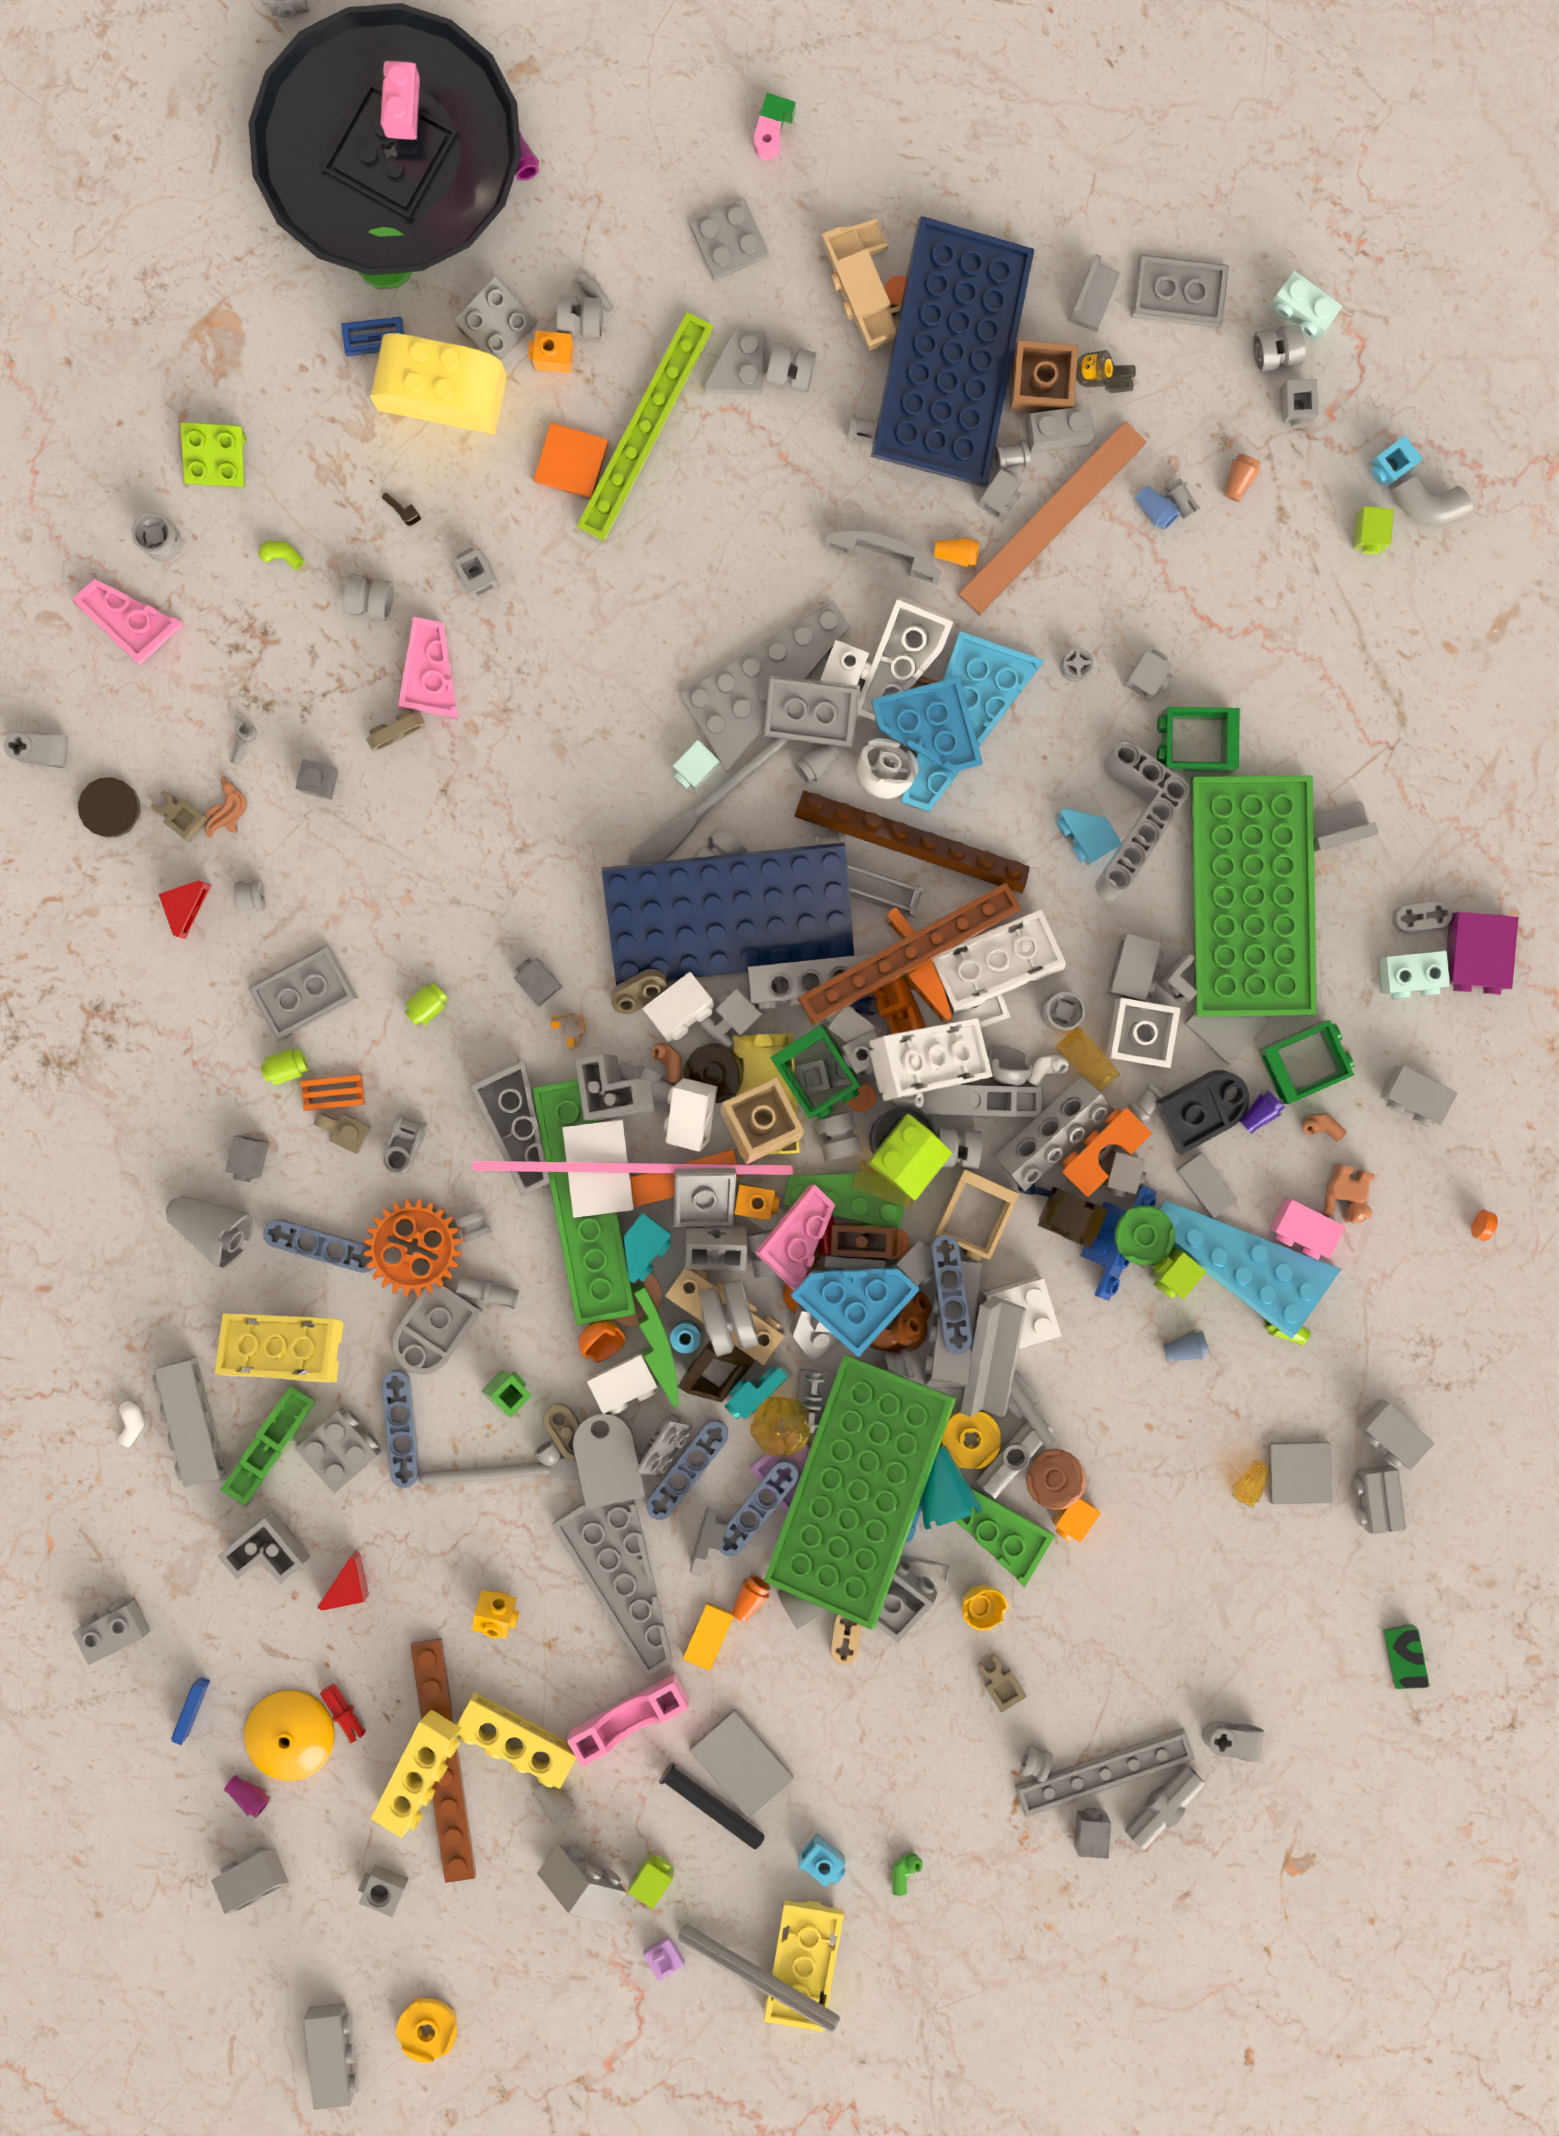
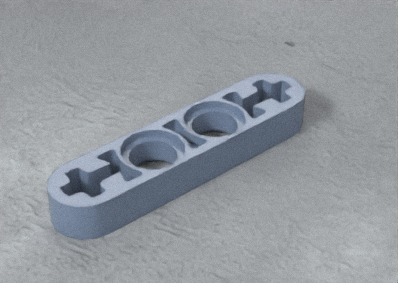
M280 1219L269 1222L263 1230L264 1240L272 1247L356 1272L366 1273L373 1270L367 1269L366 1265L364 1267L361 1266V1260L352 1257L350 1258V1263L346 1262L350 1254V1246L355 1247L352 1253L357 1255L371 1250V1247L364 1243ZM280 1225L282 1226L281 1232L289 1235L293 1234V1229H296L297 1232L292 1238V1246L288 1245L291 1240L289 1238L282 1237L278 1241L274 1240L275 1235L271 1233V1229H276ZM304 1233H309L314 1237L315 1245L311 1250H304L299 1245V1238ZM338 1242L343 1246L344 1253L342 1257L334 1259L328 1254L330 1243Z
M942 1235L933 1241L930 1250L944 1346L949 1352L960 1354L967 1351L972 1344L958 1242L953 1237ZM941 1241H946L947 1246H952L953 1251L948 1253V1261L955 1260L956 1266L946 1265L941 1268L938 1267V1262H944L943 1253L937 1252V1248L942 1244ZM945 1271H952L957 1276V1284L952 1288H947L941 1283V1275ZM949 1301H956L961 1305L962 1312L958 1318H950L945 1313V1306ZM963 1320L964 1327L959 1326L958 1332L960 1336H965L966 1342L961 1343V1348L957 1349L956 1344H950L949 1338L954 1336V1327L947 1329L946 1323L955 1324Z
M396 1369L384 1377L382 1381V1394L391 1480L396 1486L407 1488L412 1486L419 1477V1459L410 1376L405 1371ZM394 1376H398L399 1381H404V1385L399 1388V1397L405 1395L406 1400L398 1399L390 1402V1398L396 1396L395 1387L389 1386V1382L394 1379ZM394 1406H403L407 1410L408 1415L405 1421L397 1422L392 1418L391 1410ZM403 1435L410 1440V1448L407 1451L402 1452L395 1448L394 1440L397 1436ZM411 1455L412 1460L407 1459L406 1469L407 1471H412L413 1474L408 1477L407 1481H404L403 1476H398L397 1474L403 1467L402 1460L396 1462L395 1457L405 1458Z
M713 1419L705 1423L653 1490L646 1505L647 1512L652 1518L663 1520L670 1516L725 1445L728 1439V1429L724 1422ZM719 1427L721 1428L720 1435L722 1439H713L709 1447L714 1450L710 1453L705 1445L697 1442L699 1439H702L705 1443L710 1435L707 1430L709 1428L715 1430ZM695 1449L702 1451L705 1455L704 1463L698 1466L692 1465L688 1460L689 1453ZM676 1473L683 1474L687 1479L686 1486L682 1489L673 1488L670 1485L672 1475ZM664 1486L670 1494L677 1496V1498L673 1500L670 1495L665 1503L667 1510L660 1509L656 1512L653 1500L660 1501L664 1497L666 1492L661 1490Z
M790 1458L779 1459L728 1521L721 1548L722 1554L734 1556L740 1553L795 1485L799 1477V1467L794 1460ZM787 1467L790 1468V1476L792 1478L786 1476L780 1483V1486H778L775 1482L781 1473L779 1468L785 1470ZM765 1488L771 1489L775 1493V1500L771 1503L763 1502L759 1497V1491ZM745 1511L753 1512L757 1516V1523L751 1526L744 1524L741 1520V1514ZM738 1528L741 1533L736 1539V1545L731 1544L727 1546L725 1544L726 1537H732Z

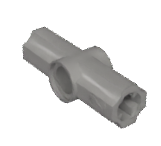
M1042 1419V1421L1044 1422V1424L1046 1425V1427L1048 1428V1430H1049L1050 1433L1052 1434V1432L1054 1431V1429H1053L1052 1427H1050V1426ZM1028 1420L1010 1440L1002 1444L997 1457L975 1480L995 1499L1014 1476L1027 1467L1030 1458L1043 1444ZM1015 1448L1022 1450V1456L1018 1461L1010 1462L1007 1460V1454L1010 1450Z
M1185 1764L1164 1787L1156 1788L1148 1796L1145 1808L1124 1829L1125 1832L1140 1848L1145 1850L1166 1827L1170 1828L1179 1822L1184 1815L1185 1806L1206 1785L1205 1782L1193 1769Z

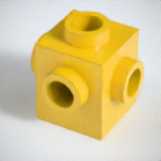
M482 1589L474 1613L472 1631L484 1633L491 1638L500 1637L507 1639L509 1629L516 1628L520 1613L519 1610H515L517 1598L504 1592H492Z

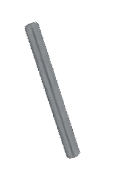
M684 1925L678 1935L679 1942L825 2030L833 2032L836 2029L840 2020L838 2014L693 1927Z

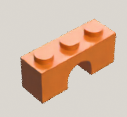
M1127 1107L1122 1112L1117 1108L1104 1120L1108 1126L1101 1133L1095 1129L1083 1141L1087 1147L1079 1155L1073 1151L1061 1163L1065 1167L1061 1173L1087 1198L1109 1177L1100 1167L1098 1161L1102 1148L1107 1145H1118L1131 1155L1152 1134Z

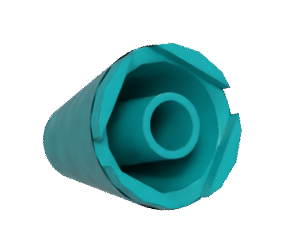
M946 1446L939 1447L921 1497L925 1530L932 1528L930 1524L932 1521H935L936 1525L940 1526L971 1516L970 1509L975 1508L976 1514L983 1512L981 1504Z

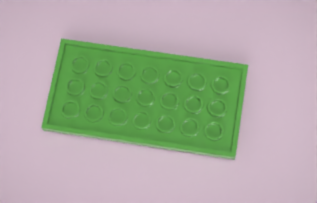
M1313 776L1192 777L1194 957H1196L1194 959V989L1198 991L1194 996L1195 1017L1316 1016Z
M844 1354L763 1582L868 1629H875L957 1398L851 1355Z

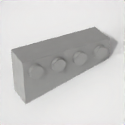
M525 1060L469 1086L505 1161L546 1162ZM510 1171L522 1196L550 1183L548 1172Z

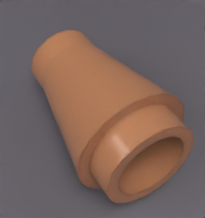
M1238 454L1236 460H1232L1223 495L1231 500L1240 502L1243 494L1259 474L1260 470L1258 468L1261 463L1247 455Z

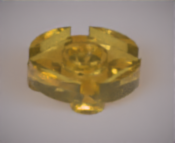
M771 1396L757 1409L754 1422L750 1426L751 1436L756 1439L760 1449L770 1456L786 1457L794 1455L802 1450L809 1438L810 1427H807V1411L798 1400L792 1397ZM784 1420L783 1427L785 1432H778V1421Z

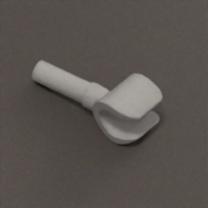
M240 721L236 726V731L240 738L231 762L237 765L240 762L247 742L253 741L257 735L254 725L250 733L242 734L245 727L244 721Z

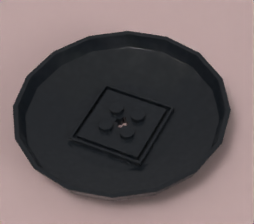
M402 3L346 7L299 31L265 71L248 122L253 178L277 224L318 259L367 275L424 271L471 247L505 207L521 158L517 101L494 56L453 20ZM384 62H410L416 65L420 77L417 139L389 138L384 133L381 125L383 80L385 79ZM394 146L397 154L396 157L390 155L386 159L383 150L385 148L390 150ZM380 227L394 228L404 235L379 237L369 233V231Z

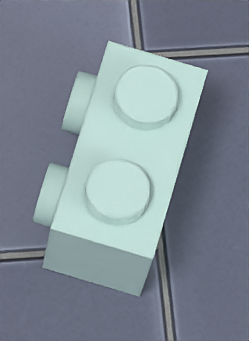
M1293 271L1269 305V308L1275 311L1279 317L1287 320L1292 325H1299L1303 334L1315 342L1318 341L1343 307L1296 271Z
M1447 951L1378 958L1382 994L1392 993V999L1411 997L1410 991L1422 990V996L1441 994L1440 988L1450 987Z

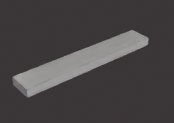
M1182 1728L1050 1773L1044 1783L1033 1779L1015 1785L1024 1815L1028 1817L1195 1760L1186 1731Z

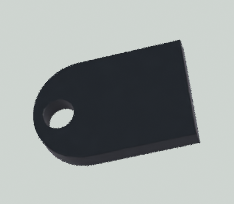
M1214 1070L1155 1101L1175 1151L1183 1155L1241 1121L1248 1109L1249 1091L1245 1082L1240 1077L1229 1071ZM1236 1086V1097L1228 1101V1090L1231 1087Z

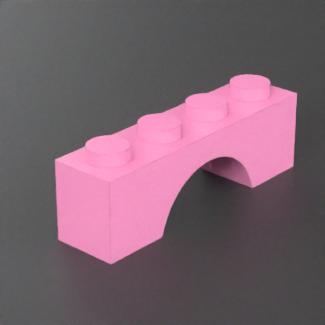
M674 1672L571 1729L567 1742L580 1766L583 1767L607 1754L617 1743L633 1732L653 1723H663L687 1710L689 1697Z

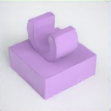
M670 1936L647 1948L643 1953L658 1981L681 1968L685 1963Z

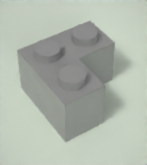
M601 1054L575 1060L584 1120H604L654 1110L650 1081L645 1079L621 1081L617 1056Z
M273 1511L268 1513L217 1556L236 1580L261 1561L279 1584L310 1558L309 1554Z
M557 1844L537 1874L568 1914L607 1922L627 1894V1891L620 1884V1877L609 1869H606V1871L598 1870L590 1865L585 1859L586 1854L579 1847Z

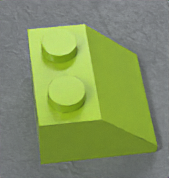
M906 1114L871 1156L867 1164L915 1201L948 1160L952 1152L931 1131L911 1115Z

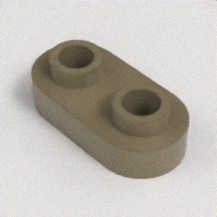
M408 710L396 717L397 721L389 726L381 724L369 731L370 736L366 739L371 750H381L423 728L426 723L421 713H413L412 710Z
M647 969L618 984L611 993L612 1007L622 1014H631L643 1008L667 990L665 975L659 970Z
M561 1403L553 1404L544 1414V1426L561 1454L568 1460L576 1461L574 1449L570 1446L569 1442L574 1439L575 1432L580 1423L570 1407ZM557 1413L562 1414L565 1421L563 1423L555 1422L554 1415Z

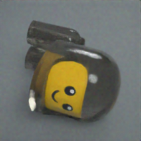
M1107 350L1085 353L1078 358L1076 380L1081 386L1086 388L1105 387V390L1110 393L1133 390L1134 382L1132 377L1136 375L1134 364L1114 365L1111 355Z

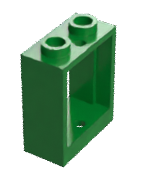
M1167 707L1162 711V715H1158L1157 732L1162 733V745L1157 747V761L1166 766V768H1169L1171 771L1234 772L1239 769L1240 708ZM1173 719L1221 720V762L1172 761Z
M1331 1020L1321 1021L1258 1049L1281 1104L1289 1105L1354 1076L1352 1070L1354 1067L1353 1059L1348 1051L1344 1052L1340 1043L1342 1034L1335 1023H1331ZM1320 1032L1337 1072L1295 1090L1278 1050Z
M825 1024L819 1025L770 1057L809 1119L816 1115L820 1120L834 1111L832 1105L840 1099L845 1104L860 1094L857 1089L863 1084L853 1068H849L845 1063L841 1049ZM823 1039L851 1084L814 1106L787 1062Z

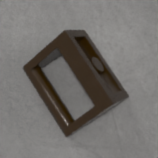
M710 1339L688 1368L677 1387L687 1394L724 1402L729 1392L753 1365L754 1360L735 1345L731 1353L717 1356ZM713 1359L737 1365L720 1387L702 1376V1373Z

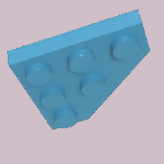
M959 676L871 700L878 729L885 735L951 773L983 765Z
M897 1267L810 1272L792 1291L790 1296L859 1357L920 1289Z

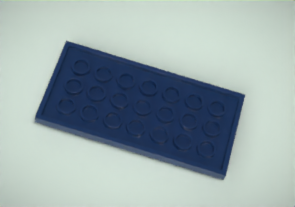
M921 216L918 219L871 457L981 487L988 484L1035 249Z
M844 842L602 867L616 986L647 969L661 971L665 975L666 980L681 979L689 972L694 977L748 972V967L854 956Z

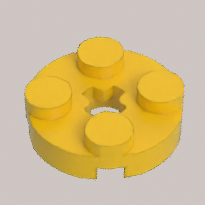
M961 1410L950 1416L941 1442L942 1446L947 1447L958 1467L980 1469L989 1465L997 1457L1000 1450L1001 1434L997 1423L988 1413L980 1410L974 1416L969 1417L961 1414ZM967 1432L971 1434L977 1432L979 1434L976 1437L977 1445L973 1446L970 1443L966 1446L963 1443L966 1439L964 1434Z
M422 1997L414 1999L403 2010L397 2023L396 2037L402 2046L401 2050L410 2059L421 2063L433 2062L434 2059L442 2055L444 2057L452 2049L457 2036L456 2012L437 1999ZM429 2024L435 2030V2034L429 2033L428 2037L423 2036V2030L419 2027Z

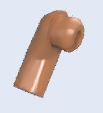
M667 1043L655 1044L651 1049V1055L667 1067V1083H679L681 1081L682 1069L681 1055Z
M1327 1113L1311 1114L1302 1121L1303 1131L1307 1135L1326 1132L1338 1142L1347 1133Z

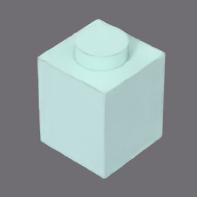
M697 740L673 765V769L676 772L673 777L685 789L691 786L696 790L717 769L720 761Z

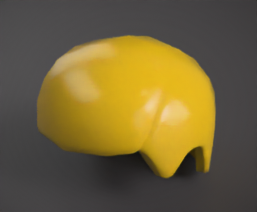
M984 1584L971 1587L964 1595L961 1603L963 1619L967 1625L976 1630H990L1002 1623L1005 1610L1009 1609V1604L1004 1594L993 1586Z

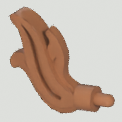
M225 777L220 779L223 784L221 789L226 795L225 802L212 807L205 816L207 819L214 816L206 825L205 834L207 837H212L213 833L224 825L228 831L237 832L236 822L246 809L247 802L245 796L236 790L232 782L228 783Z

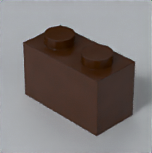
M836 1223L832 1225L831 1256L893 1258L897 1255L898 1225Z

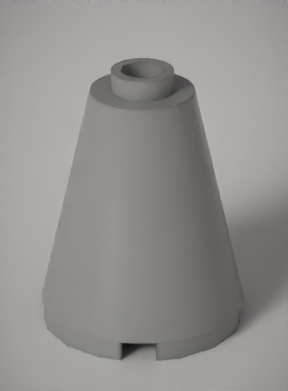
M180 1196L177 1199L171 1200L166 1208L167 1222L215 1266L227 1268L232 1265L244 1251L239 1248L243 1240L245 1239L249 1242L252 1236L254 1218L244 1211L186 1196Z

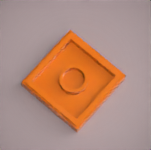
M550 422L534 482L591 499L596 488L609 440Z

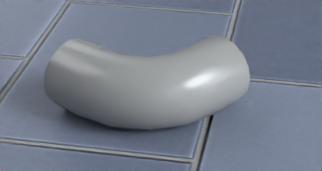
M1418 474L1390 490L1397 504L1407 516L1425 525L1442 526L1457 521L1473 511L1472 501L1468 493L1461 486H1456L1441 495H1433L1426 490Z

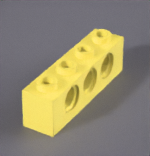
M476 1692L473 1693L457 1722V1725L462 1728L458 1735L461 1741L469 1745L474 1743L484 1748L485 1753L495 1759H500L501 1757L507 1760L515 1770L535 1775L537 1780L547 1787L552 1788L555 1786L560 1789L576 1760L566 1740ZM491 1723L495 1726L496 1732L493 1734L485 1733L481 1725ZM512 1737L519 1738L523 1746L514 1748L509 1745L508 1739ZM542 1751L550 1759L546 1762H540L535 1758L534 1754Z
M432 1709L419 1721L371 1820L400 1838L409 1829L413 1831L416 1829L423 1817V1814L420 1813L422 1806L426 1807L435 1794L436 1790L432 1788L434 1782L441 1780L448 1768L444 1764L447 1757L451 1758L460 1744L457 1737L462 1729L461 1727Z

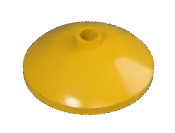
M281 1690L263 1698L251 1711L244 1729V1743L250 1760L267 1776L283 1781L300 1780L317 1772L329 1758L335 1741L334 1722L328 1709L313 1695L299 1690ZM282 1737L288 1738L290 1745H283L280 1739Z

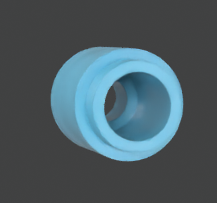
M683 1320L678 1322L673 1327L670 1336L673 1348L684 1354L695 1351L700 1344L701 1331L699 1326L693 1321ZM683 1333L689 1334L691 1341L689 1343L681 1342L680 1335Z

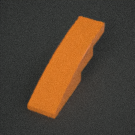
M896 907L887 914L886 922L901 939L915 933ZM931 960L914 969L908 975L907 982L943 1024H949L952 1015L943 985Z
M904 976L873 992L874 998L877 999L876 1004L880 1017L887 1019L891 1035L927 1028Z
M734 1149L679 1163L738 1165ZM642 1173L630 1177L634 1207L674 1197L675 1173ZM736 1174V1179H740L741 1175Z

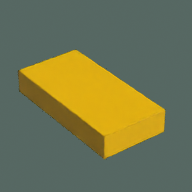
M706 1602L683 1655V1660L710 1671L734 1617L732 1613Z

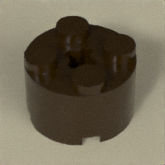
M1053 1186L1039 1217L1038 1226L1091 1249L1109 1210Z

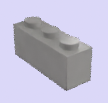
M345 2003L309 2007L304 2018L313 2108L317 2110L350 2106L355 2093H358L359 2088L357 2073L353 2074L352 2063L355 2062V2046L349 2042V2033L352 2031L351 2015L346 2014Z

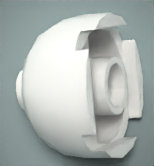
M886 738L871 740L866 747L864 746L856 764L857 778L861 786L868 793L878 798L892 799L902 795L910 788L918 773V762L914 754L910 750L906 753L900 749V743L895 740Z

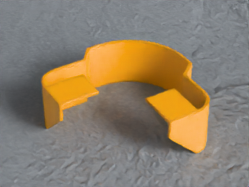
M573 1013L552 1017L550 1028L560 1029L561 1021H553L555 1017H566L568 1014ZM582 1019L581 1021L583 1023L584 1029L583 1032L579 1035V1043L575 1047H578L580 1045L581 1035L585 1033V1024ZM567 1037L566 1047H574L575 1038Z

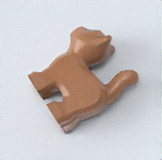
M1334 1163L1333 1175L1326 1186L1325 1209L1322 1214L1330 1217L1335 1211V1201L1343 1200L1350 1202L1346 1208V1223H1361L1366 1219H1370L1372 1210L1367 1204V1198L1369 1196V1184L1374 1179L1375 1174L1358 1170L1356 1178L1353 1180L1350 1179L1349 1175L1354 1172L1355 1168Z

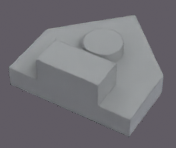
M798 1305L789 1330L810 1362L840 1344L841 1341L806 1309Z
M708 1507L705 1511L690 1562V1574L701 1576L705 1561H711L712 1557L719 1558L727 1526L715 1523L718 1513L716 1509Z

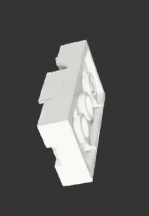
M1042 909L973 937L932 959L954 1015L980 1005L987 999L1025 985L1028 981H1038L1062 971L1066 965ZM965 947L967 948L966 952H961ZM1039 967L1042 968V970L1038 972L1029 974V971H1032ZM983 990L986 991V993L980 996H977L975 998L973 997V995L978 992H981Z
M978 1018L887 1035L869 1041L870 1047L874 1049L869 1052L879 1092H884V1101L993 1077ZM950 1028H955V1032L953 1033H947V1030H950ZM966 1074L967 1079L963 1080V1077H958V1075ZM919 1084L920 1087H917V1088L912 1087V1088H911V1085Z

